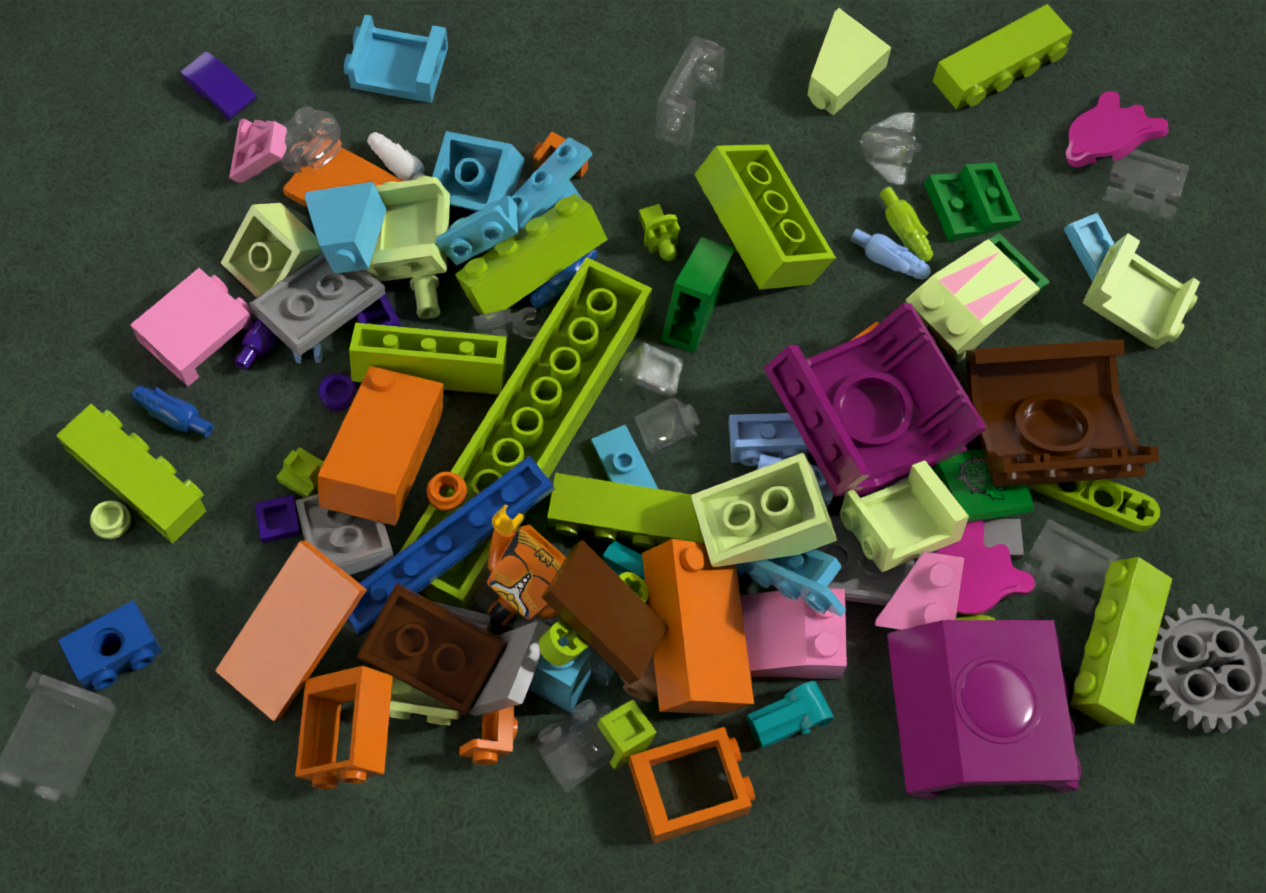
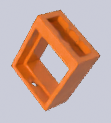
M359 666L306 679L295 777L312 781L311 786L314 788L330 790L336 789L337 783L363 784L366 783L367 777L384 774L393 676L365 666ZM355 700L349 760L336 762L341 703Z
M725 727L630 756L629 767L654 844L749 814L752 806L751 801L755 800L754 789L749 777L741 776L737 762L742 761L740 749L735 737L728 738ZM716 746L735 800L668 821L651 766Z

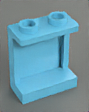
M364 15L361 27L356 26L354 30L353 52L346 55L344 62V74L349 77L350 87L432 103L448 50L446 28L432 25L429 37L376 28L374 27L372 16Z

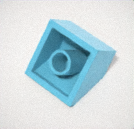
M446 131L432 177L438 178L449 192L450 206L477 212L488 203L496 202L507 195L511 197L516 192L525 158L512 144Z

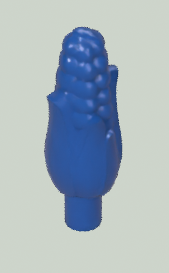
M593 249L535 289L530 298L531 304L534 307L542 308L558 298L559 295H563L585 258L588 257L594 260L598 256L596 250Z
M138 386L132 390V400L148 411V417L158 419L179 432L188 433L194 431L204 437H208L212 433L214 425L200 418L198 410L190 403L170 396L158 387L155 390H150L149 388Z

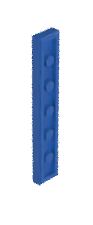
M528 456L361 581L359 584L367 589V591L347 619L348 623L359 637L373 627L397 582L416 593L420 592L492 537L494 532L492 517L504 504L508 505L506 509L507 516L513 520L519 513H525L554 491V485L534 460Z

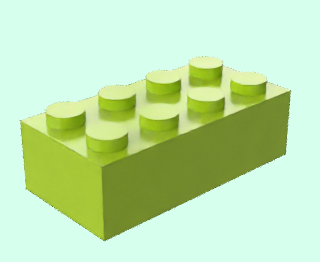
M769 144L716 146L694 174L759 290L811 285L836 258Z

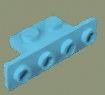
M567 138L511 197L517 204L518 231L524 228L531 219L540 217L555 207L559 200L570 197L574 193L582 198L569 179L592 156V152L588 147L572 138ZM493 246V247H491V248L485 250V252L490 251V250L493 249L495 246Z
M817 549L800 555L736 564L737 575L741 576L743 573H747L755 582L765 588L773 585L784 596L793 601H796L799 597L805 600L812 609L821 614L829 611L842 617L846 611L838 598L827 587L842 566L835 557Z

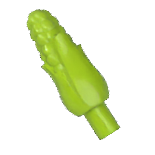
M892 187L885 188L879 195L887 207L885 215L888 224L900 238L904 247L908 248V251L913 252L914 256H917L919 260L924 262L930 261L933 251L926 238L929 232L920 223L912 206L903 199L899 200Z

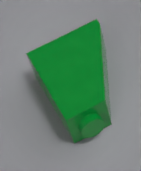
M704 237L700 238L674 284L661 337L662 342L692 353L696 352L728 278L735 248Z

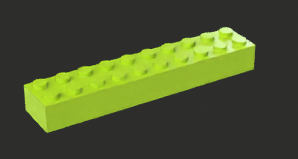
M588 257L585 258L452 468L451 472L459 475L465 481L467 487V496L461 506L528 456L534 460L549 479L651 310L652 288ZM447 488L442 490L440 495L445 498L451 497L454 491ZM430 503L401 551L457 509L441 511ZM529 510L522 514L524 518L529 512ZM491 538L422 589L420 593L465 616L491 574L487 568Z

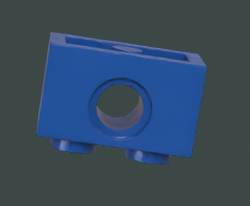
M134 600L58 640L78 681L87 691L92 689L103 690L110 687L117 681L118 675L131 668L139 670L147 667L155 660V655L163 652L143 613ZM121 643V648L115 655L105 656V651L110 645Z

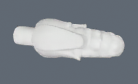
M377 132L369 135L367 142L371 149L374 150L375 154L385 163L384 165L396 177L403 181H410L426 176L423 174L425 168L422 162L410 154L408 150L405 151L399 144L396 145Z

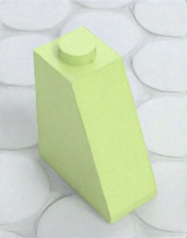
M838 8L834 12L812 72L807 96L810 97L811 102L817 108L826 109L834 115L886 68L891 47Z

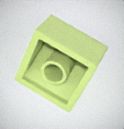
M283 204L251 205L221 264L258 298L322 253L317 237Z

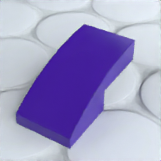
M207 51L180 72V75L202 98H208L229 120H232L256 100L257 95L235 73Z

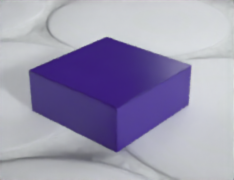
M293 495L254 503L262 543L301 535Z

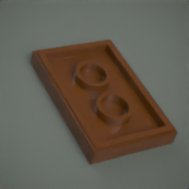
M583 540L573 546L541 596L630 685L641 678L668 627Z
M397 582L356 657L466 715L503 649L506 640Z

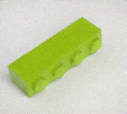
M1046 4L938 62L933 82L956 110L966 105L970 107L976 106L985 98L986 94L994 90L1001 92L1009 87L1013 80L1019 76L1029 77L1043 63L1049 60L1053 63L1061 59L1068 50L1067 45L1073 32L1053 9Z
M574 193L570 197L559 200L555 207L542 216L531 219L524 228L518 231V234L495 245L493 249L480 258L469 261L455 276L471 305L489 322L608 239L592 206Z
M355 323L349 349L351 381L362 382L369 367L373 366L443 383V390L499 395L503 389L506 371L507 337Z
M90 404L56 435L69 454L173 544L206 512L201 501L204 494L189 479L181 482L174 476L177 471L164 457L159 456L157 459L152 457L147 452L150 449L149 446L137 434L133 432L128 436L121 430L123 427L122 423L109 410L101 413Z
M555 473L553 484L555 490L552 491L547 519L548 525L555 527V532L558 534L577 536L578 531L594 533L593 538L603 542H614L617 537L631 539L632 545L647 549L654 548L655 543L662 544L671 539L704 542L691 498L692 494Z
M1140 557L1110 562L1109 569L1105 574V583L1100 601L1095 610V618L1090 636L1085 645V653L1079 675L1074 683V692L1070 706L1107 726L1134 724L1173 579Z

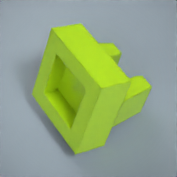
M299 447L296 451L292 450L283 461V469L276 476L277 480L304 498L313 496L318 490V474L324 461Z

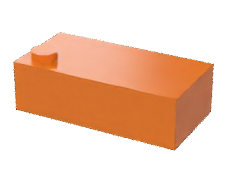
M370 366L318 474L319 507L395 526L441 419L443 411V383Z
M671 539L643 552L645 583L649 590L648 606L668 625L653 654L659 712L721 715L753 705L754 699L736 564L713 567L705 543Z

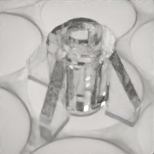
M900 112L872 125L869 131H865L862 135L860 150L864 153L865 159L890 183L906 185L909 167L901 165L902 163L909 164L914 156V152L922 151L923 144L916 143L915 136L908 135L907 132L915 131L916 113Z

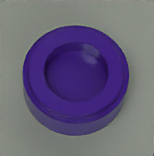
M333 373L321 381L318 393L322 404L332 411H343L351 407L357 394V387L355 382L351 381L350 376L344 373Z

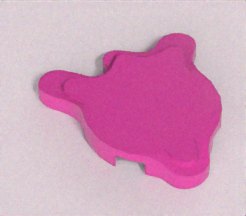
M1113 91L1105 92L1100 96L1096 107L1081 114L1070 126L1069 146L1066 150L1067 162L1073 167H1082L1087 164L1097 163L1096 157L1112 155L1113 161L1122 159L1140 144L1166 136L1169 131L1168 122L1162 118L1147 117L1141 105L1120 108L1119 94Z
M983 520L967 522L960 541L938 549L935 552L937 554L964 557L957 613L962 615H983L993 609L1003 598L1012 595H1028L1035 587L1034 578L1029 573L1013 567L1010 551L1006 545L997 544L992 548L984 545Z

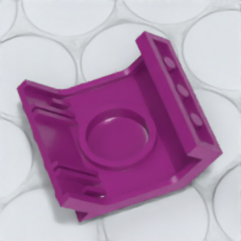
M910 303L901 304L873 330L863 336L808 359H805L798 345H788L763 367L835 497L845 496V493L850 490H855L858 495L874 493L909 477L911 467L916 463L925 460L931 467L966 451L965 445L987 429L918 313Z
M941 620L887 633L906 793L922 799L939 797L940 790L956 787L1011 784H1044L1061 792L1079 790L1078 780H1080L1081 766L1075 753L1073 740L1075 732L1074 723L1068 709V686L1062 672L1060 660L1062 649L1056 635L1054 620Z

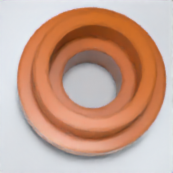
M441 472L435 475L427 486L429 502L433 507L441 511H452L459 508L467 496L465 481L459 475L452 472ZM447 488L454 491L451 497L445 498L440 495L441 491Z

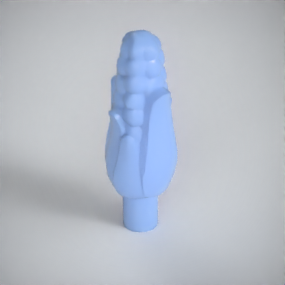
M856 229L850 239L851 242L865 249V255L868 259L886 266L895 272L900 271L903 274L906 273L908 276L921 280L928 278L931 273L929 265L925 264L923 260H919L917 256L908 251V248L896 244L883 234L870 236Z

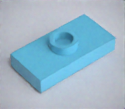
M1098 213L1073 222L1063 229L1092 282L1109 248L1114 244Z
M626 425L591 439V444L610 482L658 489Z

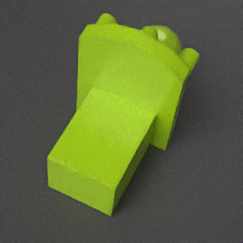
M659 204L640 209L638 218L644 229L645 247H648L650 254L659 251V255L663 260L672 261L677 255L675 246H677L678 233L680 231L676 215H664Z

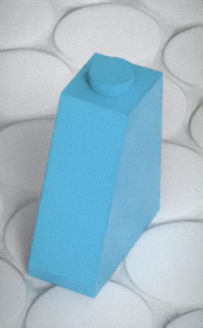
M374 182L306 192L305 200L319 246L334 274L369 269L387 211Z
M566 636L558 642L561 647L567 646L570 643ZM590 649L585 650L563 667L549 663L541 655L528 690L571 713L591 680L592 651Z

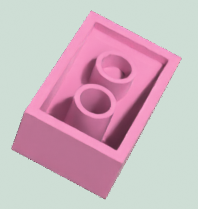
M829 588L845 607V589ZM780 591L740 596L751 677L841 679L847 667L845 613L842 617L829 611L821 614L812 609L805 600L798 597L796 601H793L784 596Z

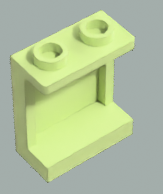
M421 176L416 180L404 182L389 181L376 186L387 211L369 269L366 270L379 282L445 273L447 270V255L436 244V237L448 231L450 194L436 177Z
M1128 233L1109 248L1085 296L1083 304L1145 344L1157 349L1168 341L1174 342L1182 333L1184 324L1181 322L1185 314L1192 309L1197 301L1195 292L1200 281L1192 278L1182 284L1135 254L1140 241Z
M925 460L912 465L908 480L862 498L858 496L855 490L846 492L840 511V517L845 528L853 532L861 543L866 557L873 560L881 572L919 558L923 551L933 552L960 541L969 518L968 514Z

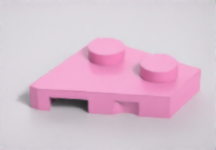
M241 119L238 125L229 178L236 182L244 183L253 176L259 175L270 165L279 162L286 152V143L284 142L287 127L275 121L263 122L261 120H254L252 123L246 119Z

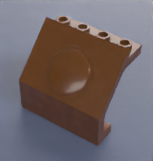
M1124 339L965 350L968 398L987 428L978 437L994 487L1145 476V463L1159 462L1158 446H1143L1137 441L1120 396L1117 355L1125 354Z

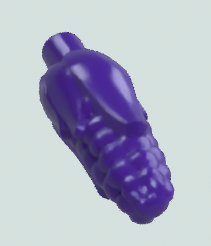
M258 318L246 331L241 342L243 349L234 360V363L239 368L247 370L256 357L260 358L271 350L278 336Z

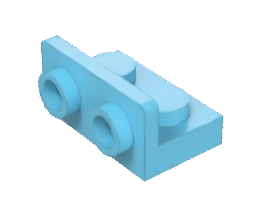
M509 195L496 202L488 203L483 209L472 215L458 219L448 227V231L437 236V246L457 266L518 234L517 204Z

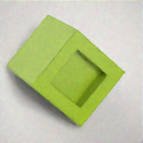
M633 699L600 718L597 723L598 728L615 751L610 761L614 770L629 762L631 755L646 751L657 733Z

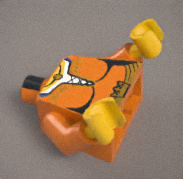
M504 504L492 517L494 532L491 538L487 565L491 575L487 580V584L500 596L488 609V613L503 626H506L517 612L528 620L537 616L546 620L559 617L560 615L541 596L566 557L532 526H521L515 531V528L523 521L524 516L519 513L513 520L510 519L506 514L508 505Z

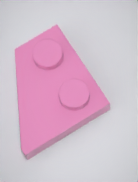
M923 551L906 578L895 590L887 605L877 616L875 626L903 630L941 620H956L964 557Z

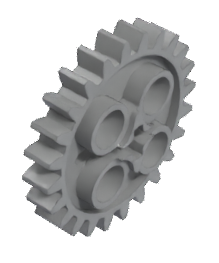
M1192 604L1188 608L1187 613L1183 609L1178 608L1172 614V618L1166 615L1161 620L1149 668H1152V670L1147 673L1145 681L1156 683V687L1149 694L1150 696H1163L1164 701L1159 707L1161 710L1167 709L1170 706L1175 709L1173 721H1177L1183 715L1188 717V729H1193L1199 722H1202L1205 733L1211 732L1216 724L1221 733H1226L1232 728V725L1236 729H1240L1247 724L1246 719L1253 721L1260 715L1258 709L1262 710L1266 707V654L1261 652V649L1266 646V640H1254L1253 636L1258 629L1256 626L1247 630L1242 627L1244 616L1241 615L1235 621L1230 620L1229 608H1225L1219 615H1215L1213 604H1208L1201 614L1199 607L1196 604ZM1216 640L1226 644L1229 653L1221 651L1216 644ZM1177 645L1187 648L1191 658L1184 657L1179 652ZM1239 661L1242 665H1230L1228 663ZM1205 662V668L1197 669ZM1213 667H1220L1216 672L1212 669ZM1175 670L1190 672L1188 674L1178 675L1176 674ZM1227 678H1231L1238 683L1240 692L1233 690L1229 686ZM1188 683L1195 684L1200 689L1202 697L1194 695L1189 690Z

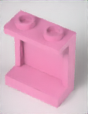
M200 268L130 324L137 340L187 387L199 378L195 369L242 328L247 331L253 324L251 319L253 313L249 305L240 297L236 300L227 293L228 289L216 275L209 277Z

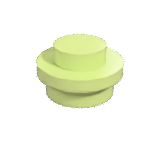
M117 501L101 502L94 508L90 517L92 530L103 539H115L122 536L131 524V515L127 507Z

